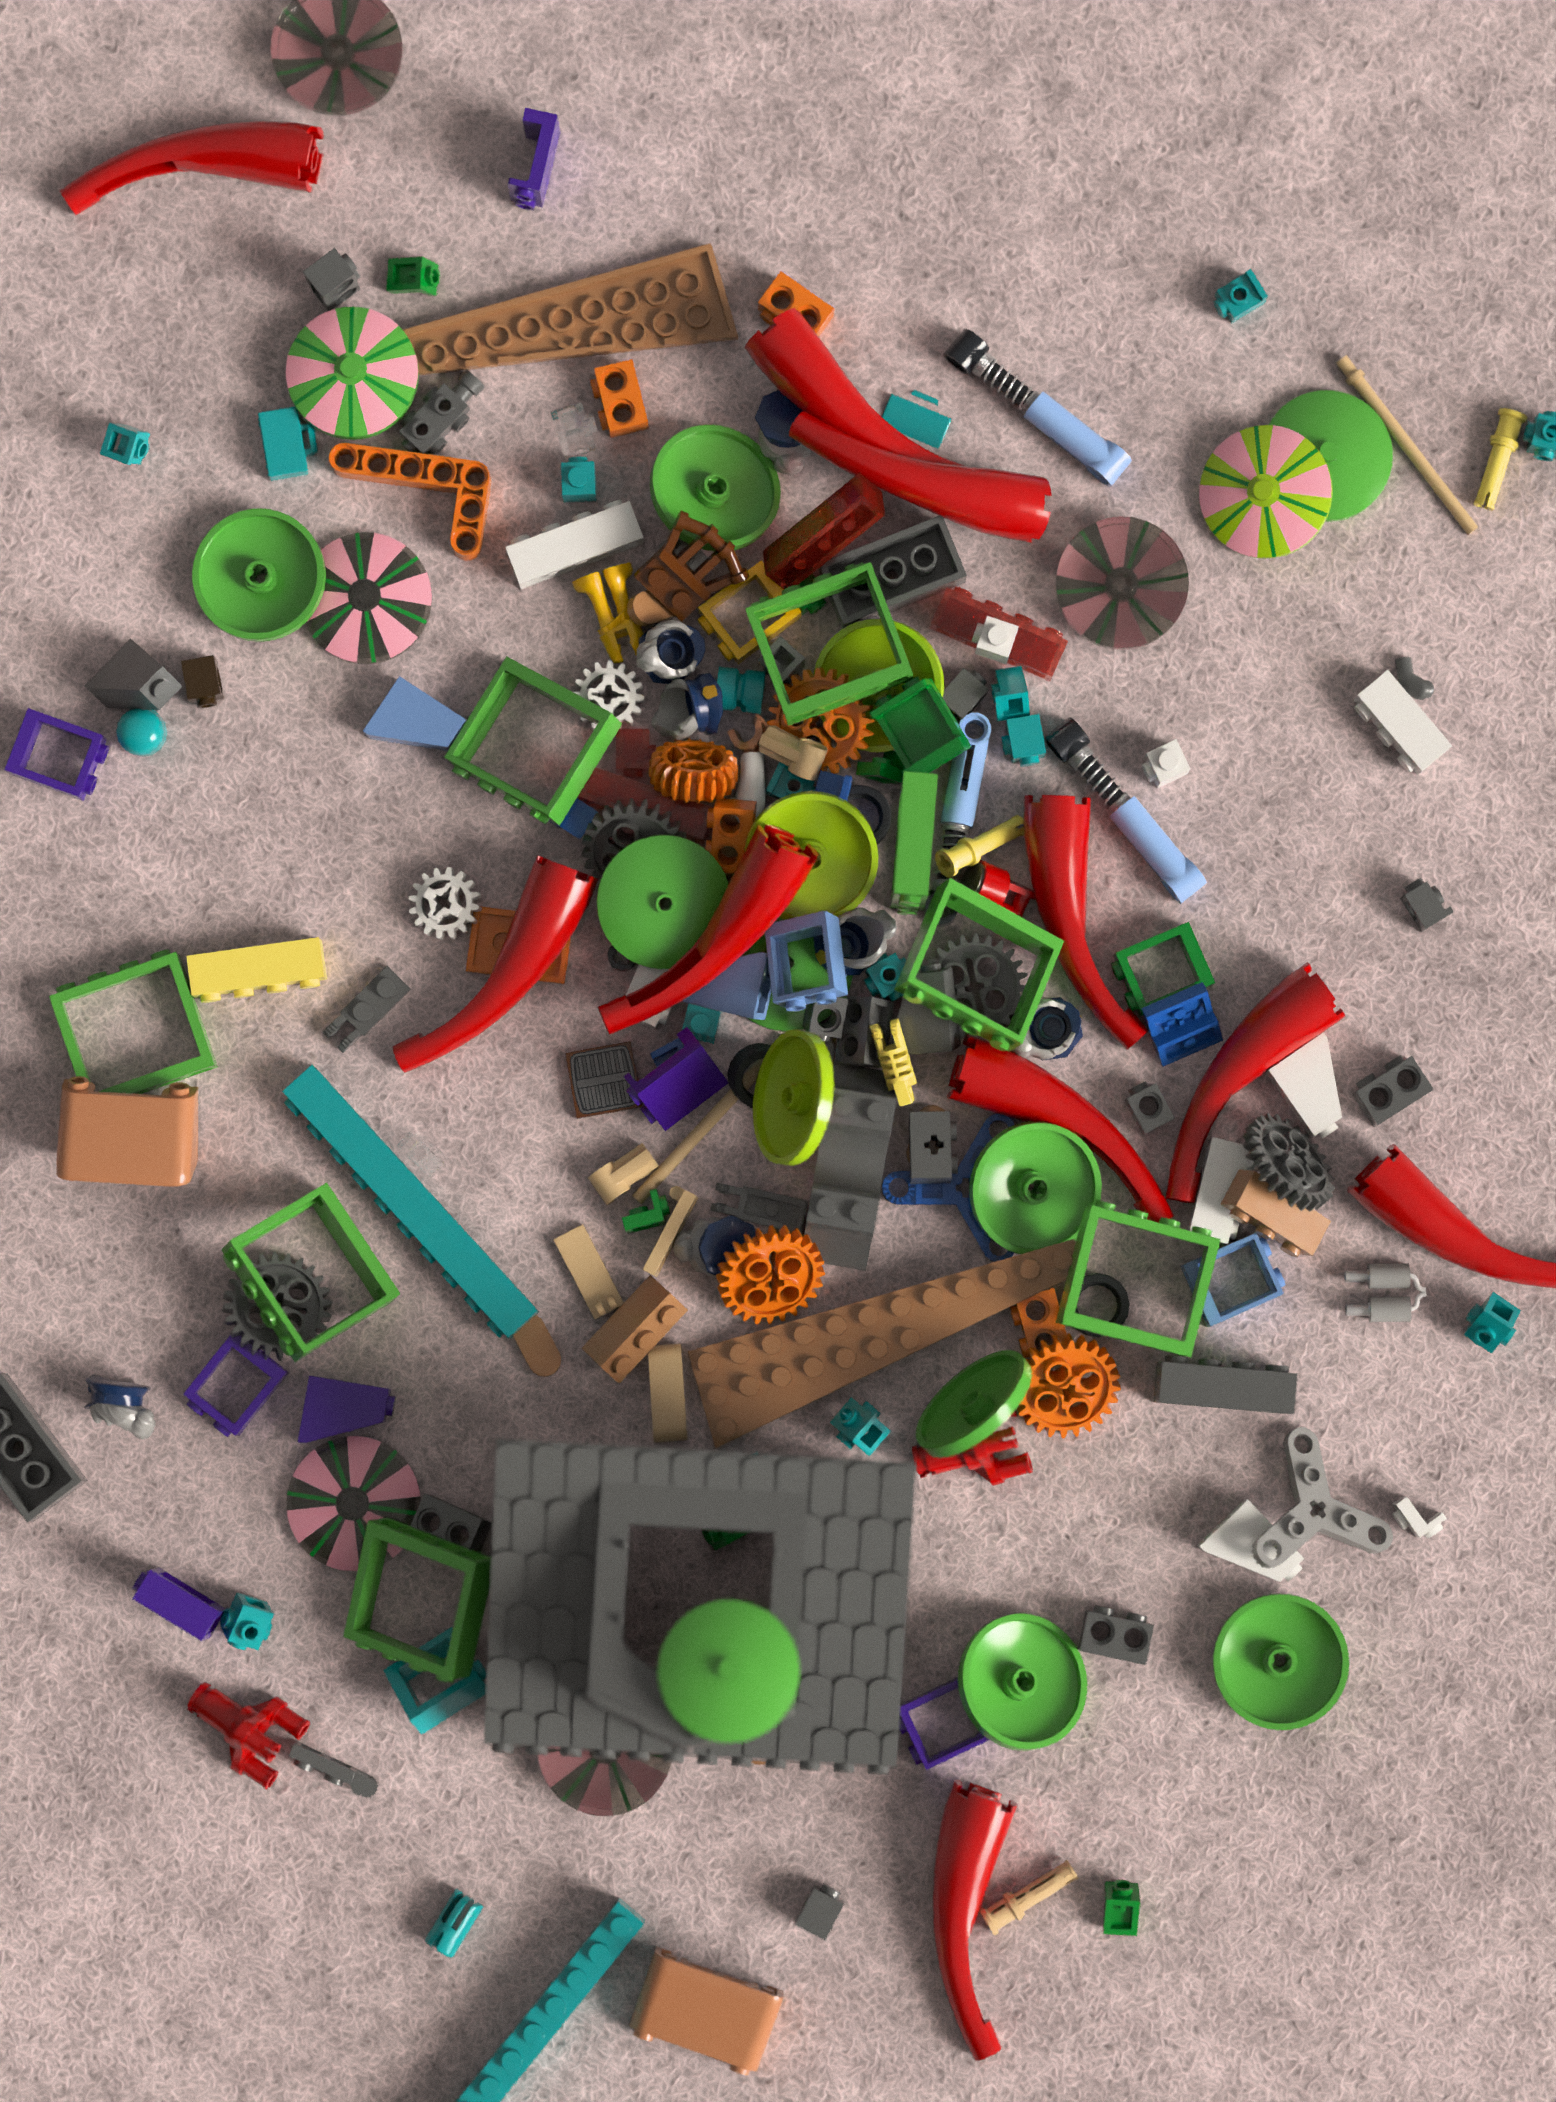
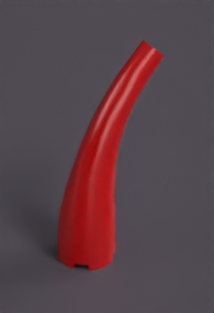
M283 121L233 122L185 130L130 148L95 166L59 191L76 216L100 202L101 197L122 186L147 177L173 172L211 174L310 193L312 188L309 183L317 184L323 159V153H319L317 147V139H324L323 130L319 126Z
M791 308L773 318L774 324L769 326L763 333L758 330L746 343L744 348L759 369L800 410L806 411L838 430L875 447L922 461L965 466L926 450L908 439L884 420L848 379L831 352L804 316L795 308Z
M806 411L801 412L790 427L789 437L838 468L891 495L980 533L1032 543V538H1041L1049 522L1051 512L1044 511L1045 495L1051 496L1052 493L1050 484L1044 477L993 468L932 463L910 458L856 439Z
M1025 795L1023 827L1026 856L1036 903L1045 930L1064 940L1058 955V960L1063 970L1090 1011L1127 1051L1148 1032V1029L1130 1008L1123 1011L1110 994L1095 967L1085 939L1091 798L1083 797L1082 804H1075V796L1042 795L1040 802L1033 803V795Z
M766 824L764 828L758 825L720 904L695 945L677 963L654 981L628 995L624 994L598 1006L608 1034L610 1035L667 1010L703 988L730 967L753 946L789 906L806 881L818 857L817 851L810 844H807L805 849L801 848L793 840L795 835L784 829Z
M536 855L507 936L486 984L447 1023L425 1036L422 1033H418L393 1046L395 1058L404 1073L409 1072L452 1052L481 1034L513 1008L539 981L560 954L588 908L599 879Z
M1308 962L1285 977L1260 1000L1225 1041L1209 1065L1191 1099L1178 1134L1170 1166L1166 1199L1195 1203L1201 1174L1196 1172L1198 1159L1213 1123L1230 1097L1346 1017L1341 1008L1334 1012L1333 1008L1336 1005L1333 1001L1336 999L1317 972L1312 976L1308 975L1312 971V967Z
M966 1035L962 1043L969 1047H967L965 1055L957 1054L948 1084V1086L954 1087L955 1090L949 1091L948 1099L1024 1122L1041 1121L1052 1123L1073 1132L1118 1175L1136 1201L1133 1204L1135 1209L1148 1213L1147 1220L1159 1223L1161 1217L1168 1219L1174 1217L1161 1189L1143 1160L1121 1132L1095 1106L1069 1085L1030 1060L1012 1051L995 1049L990 1045L989 1041Z
M1395 1144L1387 1148V1151L1390 1153L1388 1157L1382 1160L1377 1155L1354 1178L1359 1183L1358 1187L1351 1185L1347 1188V1191L1370 1214L1410 1242L1441 1259L1487 1277L1522 1285L1556 1288L1555 1262L1526 1257L1492 1242Z
M954 1780L944 1807L934 1864L932 1898L935 1946L943 1984L953 2015L974 2061H980L999 2052L1002 2046L990 2019L983 2018L978 2006L970 1973L968 1938L974 1927L1018 1804L1014 1800H1009L1007 1806L1000 1802L1001 1793L971 1782L968 1789H964L960 1780Z

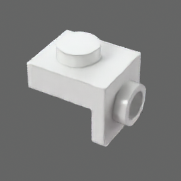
M1402 1496L1392 1503L1397 1510L1392 1513L1397 1523L1403 1530L1409 1527L1414 1536L1418 1538L1423 1535L1426 1539L1432 1537L1443 1529L1441 1522L1447 1519L1442 1512H1438L1427 1521H1424L1406 1496Z

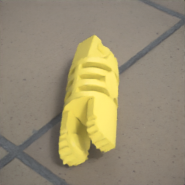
M898 1018L890 1020V1030L895 1044L886 1046L883 1031L879 1024L870 1025L888 1091L894 1090L899 1106L913 1103L915 1098L911 1085L917 1084Z

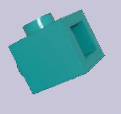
M587 457L568 458V462H561L562 497L564 503L597 501L594 461H588Z
M1040 715L1007 719L1005 723L1007 735L1001 736L1004 755H1010L1012 763L1020 762V767L1039 764V758H1044L1046 755Z

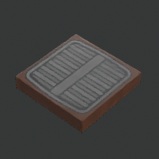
M631 1041L565 1053L577 1119L642 1107V1103L637 1106L626 1092L630 1084L624 1078V1075L629 1072L634 1080L638 1082Z

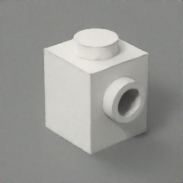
M987 616L984 624H977L972 638V642L977 643L975 654L1006 664L1019 626Z
M1176 739L1147 752L1143 758L1145 763L1142 764V769L1149 782L1154 781L1157 788L1187 775L1190 771L1188 762Z

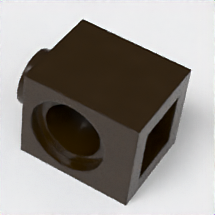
M214 655L181 661L187 699L191 705L197 704V708H209L217 705L216 700L224 699L218 662Z

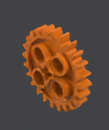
M823 667L816 668L814 676L810 669L803 670V680L797 674L792 675L791 681L793 686L788 683L783 684L790 703L805 699L806 696L810 697L824 690L847 683L849 674H842L837 679L836 669H830L825 676ZM774 694L773 698L779 703L777 695ZM863 698L806 719L801 725L796 723L790 726L786 722L779 703L776 707L768 708L770 712L776 714V719L767 721V724L775 725L799 738L811 739L814 735L821 740L822 745L828 748L820 770L827 772V768H829L831 773L836 774L839 773V764L844 769L851 767L849 757L854 760L861 759V755L857 751L858 748H869V745L863 738L874 735L872 731L866 729V724L875 722V719L866 717V712L870 711L873 705H863L862 701L865 699ZM819 716H825L826 721L823 722V727H817L816 722L820 720ZM841 718L845 719L849 724V732L846 736L840 735L837 730V723ZM831 738L837 743L835 748L832 746Z
M770 1225L766 1234H763L760 1228H756V1237L751 1238L745 1233L743 1235L745 1243H732L735 1249L734 1253L724 1252L727 1262L718 1264L721 1273L716 1275L719 1283L717 1289L725 1307H730L734 1316L740 1313L743 1321H747L752 1316L754 1323L758 1324L762 1317H765L768 1324H772L774 1316H779L782 1322L785 1321V1313L787 1312L797 1316L796 1307L799 1305L805 1308L809 1307L806 1298H816L817 1294L814 1288L823 1286L820 1277L825 1275V1271L822 1267L824 1260L816 1243H812L809 1235L802 1236L797 1228L789 1233L787 1226L783 1225L778 1233L773 1225Z
M1067 1333L1064 1342H1060L1058 1337L1054 1335L1053 1344L1049 1346L1044 1340H1041L1042 1350L1038 1352L1033 1348H1029L1032 1358L1030 1360L1024 1358L1032 1368V1380L1025 1397L1016 1408L1019 1415H1024L1025 1423L1027 1425L1033 1424L1036 1432L1039 1433L1045 1428L1048 1437H1052L1056 1430H1059L1062 1438L1066 1437L1068 1430H1072L1074 1435L1078 1437L1079 1428L1083 1426L1087 1431L1091 1432L1090 1422L1094 1420L1102 1424L1103 1421L1100 1414L1102 1412L1112 1414L1108 1403H1118V1398L1114 1392L1121 1390L1117 1380L1120 1378V1374L1117 1368H1115L1117 1365L1113 1357H1109L1105 1347L1099 1349L1095 1339L1087 1344L1084 1335H1080L1076 1342L1073 1341L1070 1333ZM1062 1365L1058 1370L1050 1371L1053 1366ZM1093 1372L1091 1376L1081 1378L1085 1373ZM1051 1394L1049 1398L1039 1400L1043 1395ZM1082 1401L1079 1406L1070 1407L1073 1403Z

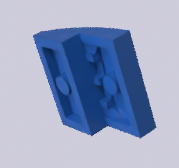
M1203 982L1141 1008L1162 1067L1223 1041L1218 1019L1213 1012L1208 990Z

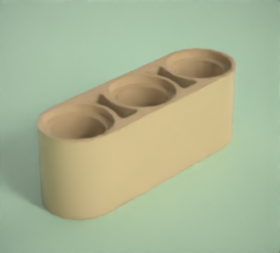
M681 1343L655 1345L648 1353L654 1443L687 1441Z

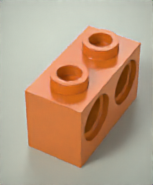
M782 271L779 272L758 301V310L761 312L759 316L770 326L774 324L773 318L791 308H795L803 316L810 315L815 318L817 322L812 328L820 336L834 317V308ZM782 296L787 298L790 304L784 309H777L772 305L773 299Z
M633 359L594 368L596 378L591 379L590 384L594 399L601 398L604 410L598 411L602 431L609 429L610 437L613 438L649 429ZM617 377L624 384L619 390L612 391L605 386L606 382L610 378ZM619 409H627L632 414L626 422L616 421L613 415Z
M716 799L714 808H708L707 828L713 829L712 840H706L705 850L717 860L725 873H734L744 854L747 835L756 820L757 801ZM733 814L739 819L740 823L730 826L724 822L723 816ZM731 846L737 851L738 855L732 858L726 857L722 854L721 848Z
M1054 1288L1037 1293L1010 1307L1014 1325H1021L1024 1338L1018 1340L1024 1358H1032L1029 1348L1037 1350L1035 1338L1041 1333L1048 1334L1052 1340L1053 1336L1056 1335L1060 1342L1065 1341L1067 1335L1065 1326L1056 1323L1059 1304ZM1031 1301H1038L1044 1307V1315L1039 1320H1032L1026 1314V1306Z

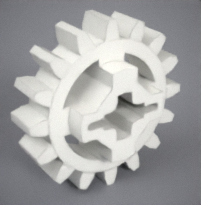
M608 660L606 668H601V665L596 662L593 673L584 669L583 673L586 679L584 681L576 679L575 684L581 690L574 693L611 712L613 715L620 706L628 705L627 709L616 718L621 723L625 721L632 726L634 724L631 717L632 713L640 715L642 712L636 706V703L644 702V696L636 694V692L643 688L642 683L632 682L636 677V673L632 671L626 675L625 664L623 663L618 669H614L612 660ZM603 677V681L596 688H589L595 680ZM615 679H621L630 691L620 689ZM606 690H612L613 696H618L611 699V704H605L604 699L600 697L606 694ZM583 717L580 718L582 723L589 721ZM592 723L591 729L594 731L597 725ZM622 725L619 728L618 732L622 731Z
M447 867L445 874H442L440 869L434 868V877L431 878L424 873L422 874L424 884H413L418 893L408 898L416 903V907L411 908L409 913L419 915L414 924L417 927L426 924L424 933L428 936L436 930V938L439 940H443L445 933H448L450 938L456 939L457 930L460 929L465 934L469 932L466 926L468 921L474 924L477 923L472 914L482 910V907L474 904L475 900L481 898V894L471 891L476 885L473 880L464 883L466 879L464 872L460 871L455 877L454 869L451 867ZM449 882L446 883L444 888L432 889L433 886L439 883ZM463 892L466 897L465 908L462 907L460 896ZM441 898L448 899L452 903L449 909L442 908L439 904ZM425 899L429 901L430 905L428 916L424 908ZM454 917L459 918L456 922L452 924L441 925L444 924L446 919Z

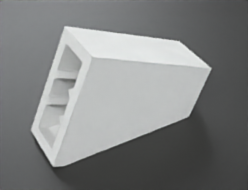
M1323 1032L1265 1072L1312 1138L1319 1134L1321 1139L1338 1128L1335 1122L1342 1118L1328 1039Z
M1244 1499L1197 1544L1200 1550L1279 1582L1284 1578L1290 1581L1302 1569L1299 1563L1304 1559L1296 1551L1286 1561L1274 1568L1266 1569L1256 1563V1560L1252 1557L1254 1556L1251 1551L1253 1549L1252 1545L1272 1524L1248 1499ZM1265 1542L1263 1545V1552L1269 1559H1275L1277 1555V1549H1275L1276 1546H1273V1543Z

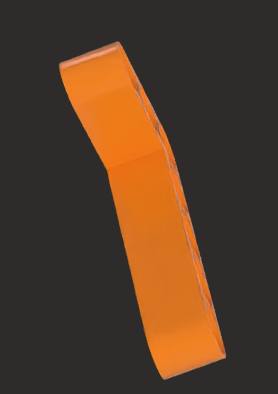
M339 443L331 449L329 462L334 473L339 477L457 494L450 538L452 549L459 559L465 561L473 560L480 554L491 489V476L488 468L483 463L474 460L351 443ZM344 454H349L354 457L353 463L346 468L339 467L337 465L338 458ZM375 459L386 461V467L380 472H373L369 469L370 463ZM409 463L419 466L418 473L412 477L402 474L403 467ZM440 468H448L452 471V474L448 480L438 481L434 478L436 471ZM474 472L482 473L485 476L484 481L478 486H472L467 483L468 476ZM469 504L477 505L480 508L479 514L474 518H467L462 515L463 509ZM472 537L475 540L472 549L464 551L458 548L457 544L461 538Z

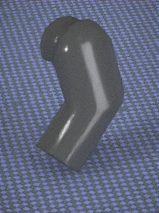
M1402 657L1395 659L1398 682L1406 692L1417 700L1430 698L1434 693V686L1429 680L1425 681L1414 674L1412 658Z

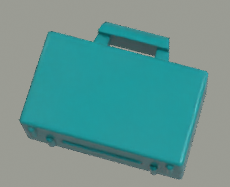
M917 390L911 393V395L935 405L939 403L938 399ZM894 394L890 395L882 414V418L903 435L937 449L940 447L952 420L947 416Z
M296 407L259 412L258 426L261 429L263 450L267 464L265 467L268 470L267 476L270 481L308 475L306 457L318 453L314 427L310 424H300L299 413ZM303 431H308L311 449L305 450Z

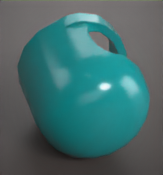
M136 708L122 715L117 723L116 735L119 744L124 750L132 755L145 757L161 750L166 742L167 729L165 722L156 711Z

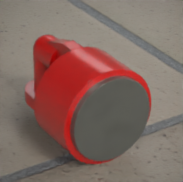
M980 860L978 864L972 867L969 866L960 882L962 885L1022 917L1030 899L1036 900L1034 891L1010 880L1007 870ZM1008 890L1016 892L1011 905L1004 902Z

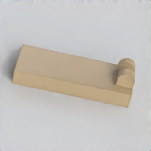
M678 1186L672 1187L669 1191L671 1198L678 1203L642 1269L656 1278L672 1250L677 1234L682 1231L698 1200L696 1195Z
M583 1224L553 1239L595 1320L619 1308L624 1303Z

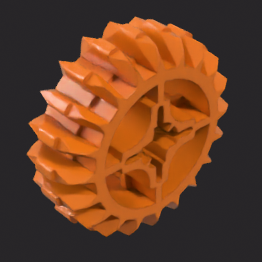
M688 738L684 741L675 739L674 743L664 742L663 746L656 747L649 760L650 783L654 785V790L661 792L662 796H672L674 801L680 799L685 800L686 803L689 801H695L698 804L701 801L712 803L713 799L722 800L724 796L731 795L732 790L736 787V782H738L737 758L733 756L732 751L726 750L725 746L715 745L713 741L704 742L701 739L697 741Z

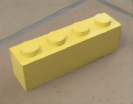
M319 937L186 956L191 995L194 998H200L201 1003L220 1001V995L234 993V998L254 996L253 990L267 988V993L269 994L287 991L286 985L300 984V989L315 988L320 986L321 980H327L323 945Z

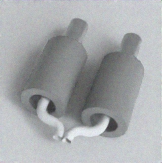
M1409 1263L1368 1264L1367 1270L1345 1271V1283L1367 1282L1369 1289L1409 1288L1411 1278L1414 1280L1417 1290L1421 1292L1416 1296L1413 1306H1411L1410 1297H1369L1368 1304H1346V1316H1368L1369 1322H1410L1411 1311L1418 1308L1422 1297H1426V1287L1420 1286L1417 1276L1410 1273Z

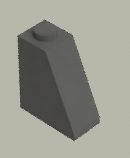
M130 638L88 681L85 687L107 708L160 710L182 688V685Z
M940 962L922 964L916 979L956 1000L952 967L941 968ZM903 998L897 1019L899 1018L909 1055L947 1052L961 1047L960 1031L957 1023L938 1018L932 1013L931 1009L922 1004L911 1003ZM893 1035L891 1037L889 1045L895 1044Z

